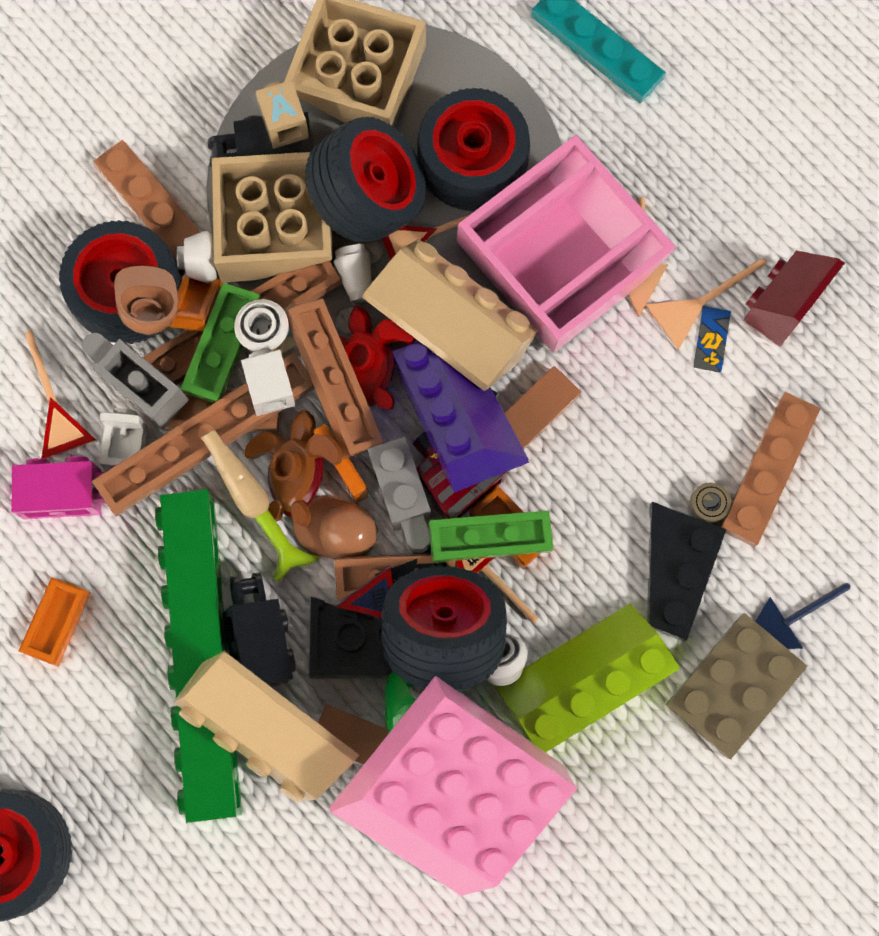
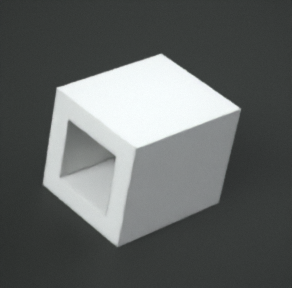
M270 349L258 350L248 356L249 358L241 360L256 416L295 406L280 350L273 352Z

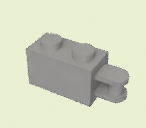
M91 333L84 338L82 342L83 351L96 363L93 370L108 385L160 428L164 429L189 401L178 386L122 340L119 339L113 345L98 333Z
M402 437L368 448L369 459L394 532L402 529L407 546L411 552L416 554L426 552L430 547V535L425 521L431 520V510L406 438Z

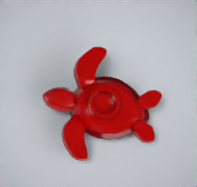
M356 305L348 318V328L351 336L345 338L339 335V338L369 408L377 405L380 409L392 410L395 406V400L387 392V389L394 374L395 360L389 343L403 342L412 344L415 343L416 339L391 319L383 320L371 332L372 321L369 313L363 307Z

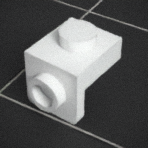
M115 408L113 413L101 412L100 422L104 425L99 464L102 467L113 468L145 447L148 425L137 415L136 411L130 409Z

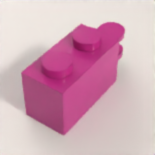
M83 456L66 457L63 463H50L48 459L33 458L27 459L25 465H12L11 512L23 520L102 515V504H106L92 481L105 472H101V469L95 463L89 461L88 457Z

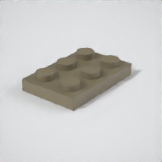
M742 613L665 705L721 754L731 760L808 666L746 613Z

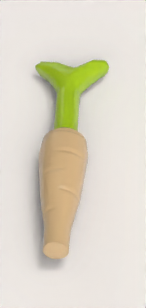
M215 429L201 436L237 507L245 516L255 518L277 550L278 564L273 578L274 581L283 579L291 567L316 563L320 558L319 556L308 554L289 542L268 510L270 500L264 488L242 461L223 443Z

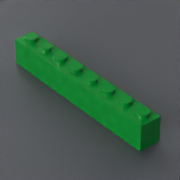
M208 489L160 495L161 507L155 508L156 526L158 531H163L164 546L158 547V560L161 570L166 569L167 585H162L161 599L163 608L169 609L170 625H165L164 638L167 649H172L173 665L168 666L167 676L170 690H175L176 698L202 662L223 651L228 654L222 615L224 603L215 500ZM172 706L171 724L173 731H179L180 747L174 749V764L176 772H182L183 789L177 792L179 814L185 815L186 823L242 816L237 750L231 753L220 747L213 740L215 736L213 732L203 725L200 728L191 725L180 716L181 708Z

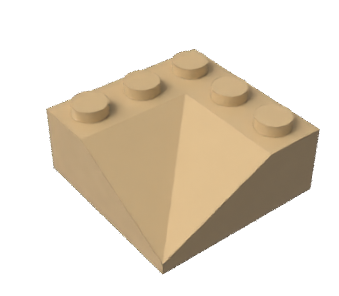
M316 0L284 82L292 80L299 99L344 123L360 117H374L396 128L426 47V21L356 0Z
M311 152L212 158L214 265L221 282L262 280L332 260V229L316 211L317 209L310 199L308 187L306 186V163Z

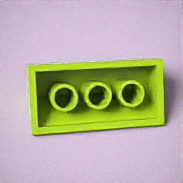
M630 603L526 666L521 676L515 682L505 686L495 685L494 687L524 737L544 752H548L681 668L658 632Z

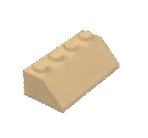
M419 239L400 249L362 296L363 299L483 391H486L519 363L539 331L529 322L525 315L513 311L501 302L493 291L480 286L468 277L464 269L452 265L440 256L432 245Z
M225 651L202 662L173 702L181 708L179 714L184 720L198 728L201 725L205 726L215 734L213 737L215 743L231 753L237 750L248 759L246 765L253 772L264 778L270 775L281 784L279 790L285 796L298 803L301 800H317L359 756L354 750Z

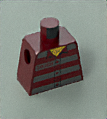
M425 431L412 444L425 458L416 467L421 484L443 519L462 518L506 479L507 472L453 492Z

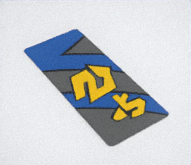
M703 306L693 364L694 368L721 373L731 311Z

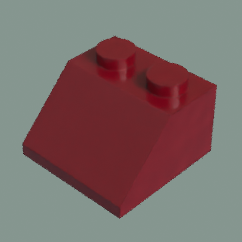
M797 250L788 261L780 258L767 276L773 281L766 290L759 286L745 305L751 309L744 318V321L775 344L781 346L845 262L839 258Z

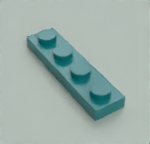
M540 0L532 8L531 17L640 104L664 80L666 72L575 0Z

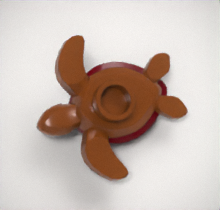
M302 410L291 424V439L289 441L275 432L259 433L247 444L245 457L253 460L263 455H273L268 468L267 479L274 501L269 504L268 510L276 522L280 521L283 514H285L287 517L292 518L295 523L301 526H308L311 516L307 507L315 497L322 481L323 458L338 465L342 462V450L329 435H314L313 430L316 429L315 418L307 410Z

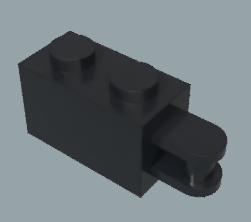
M308 112L303 113L307 123L309 138L273 149L263 117L253 115L243 120L233 121V134L212 136L207 140L208 148L212 150V157L209 159L210 167L212 168V158L312 152L314 147ZM236 149L237 151L233 153H227V150Z
M259 572L252 573L251 578L240 579L238 575L231 576L230 592L233 605L222 613L229 655L270 687L282 685L292 680V673L295 672L296 668L295 656L291 648L287 649L285 633L288 632V618L286 611L280 609L279 599L266 600L263 579ZM253 594L254 602L245 603L243 595Z

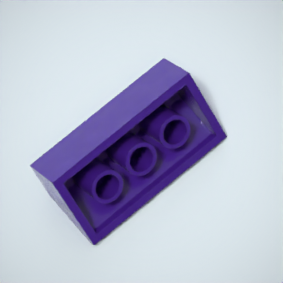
M419 341L392 351L401 383L453 492L529 463L528 457L491 387L483 391Z

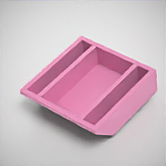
M577 135L573 136L458 224L456 242L517 312L525 315L529 322L539 329L536 335L553 354L639 287L676 249L671 240Z
M435 676L329 809L331 813L463 896L497 887L577 790V787L563 764Z

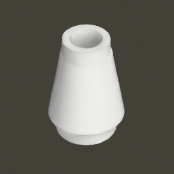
M363 244L349 245L335 251L336 259L333 262L349 296L350 303L365 302L366 300L362 296L371 284L370 253L366 252L365 245Z

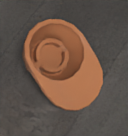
M151 266L128 267L122 269L116 275L114 282L116 307L125 326L134 332L151 335L163 331L172 324L178 307L177 288L173 275L165 269Z
M317 497L312 500L307 507L311 516L308 526H301L295 522L293 524L296 538L306 550L334 560L335 557L366 556L377 541L378 528L374 517L366 508L332 497Z

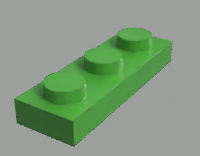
M223 282L180 388L183 393L211 403H215L223 398L243 348L235 334V318L244 305L261 299L259 294Z
M549 511L439 519L428 522L432 563L549 553L554 550Z

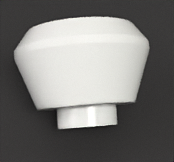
M202 231L185 238L184 246H177L178 269H185L187 277L207 284L213 282L217 278L218 273L214 265L213 234L209 231Z
M266 299L254 300L244 305L238 312L234 323L235 334L239 342L245 348L254 352L262 349L273 350L285 340L289 329L288 318L283 308L277 303Z
M506 633L505 648L501 662L495 672L486 679L489 683L505 686L515 682L521 676L527 661L528 652L525 643L520 638Z

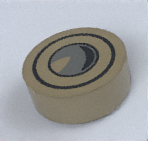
M705 483L692 493L689 502L690 510L695 518L710 524L716 523L728 514L731 508V497L723 486L717 483Z

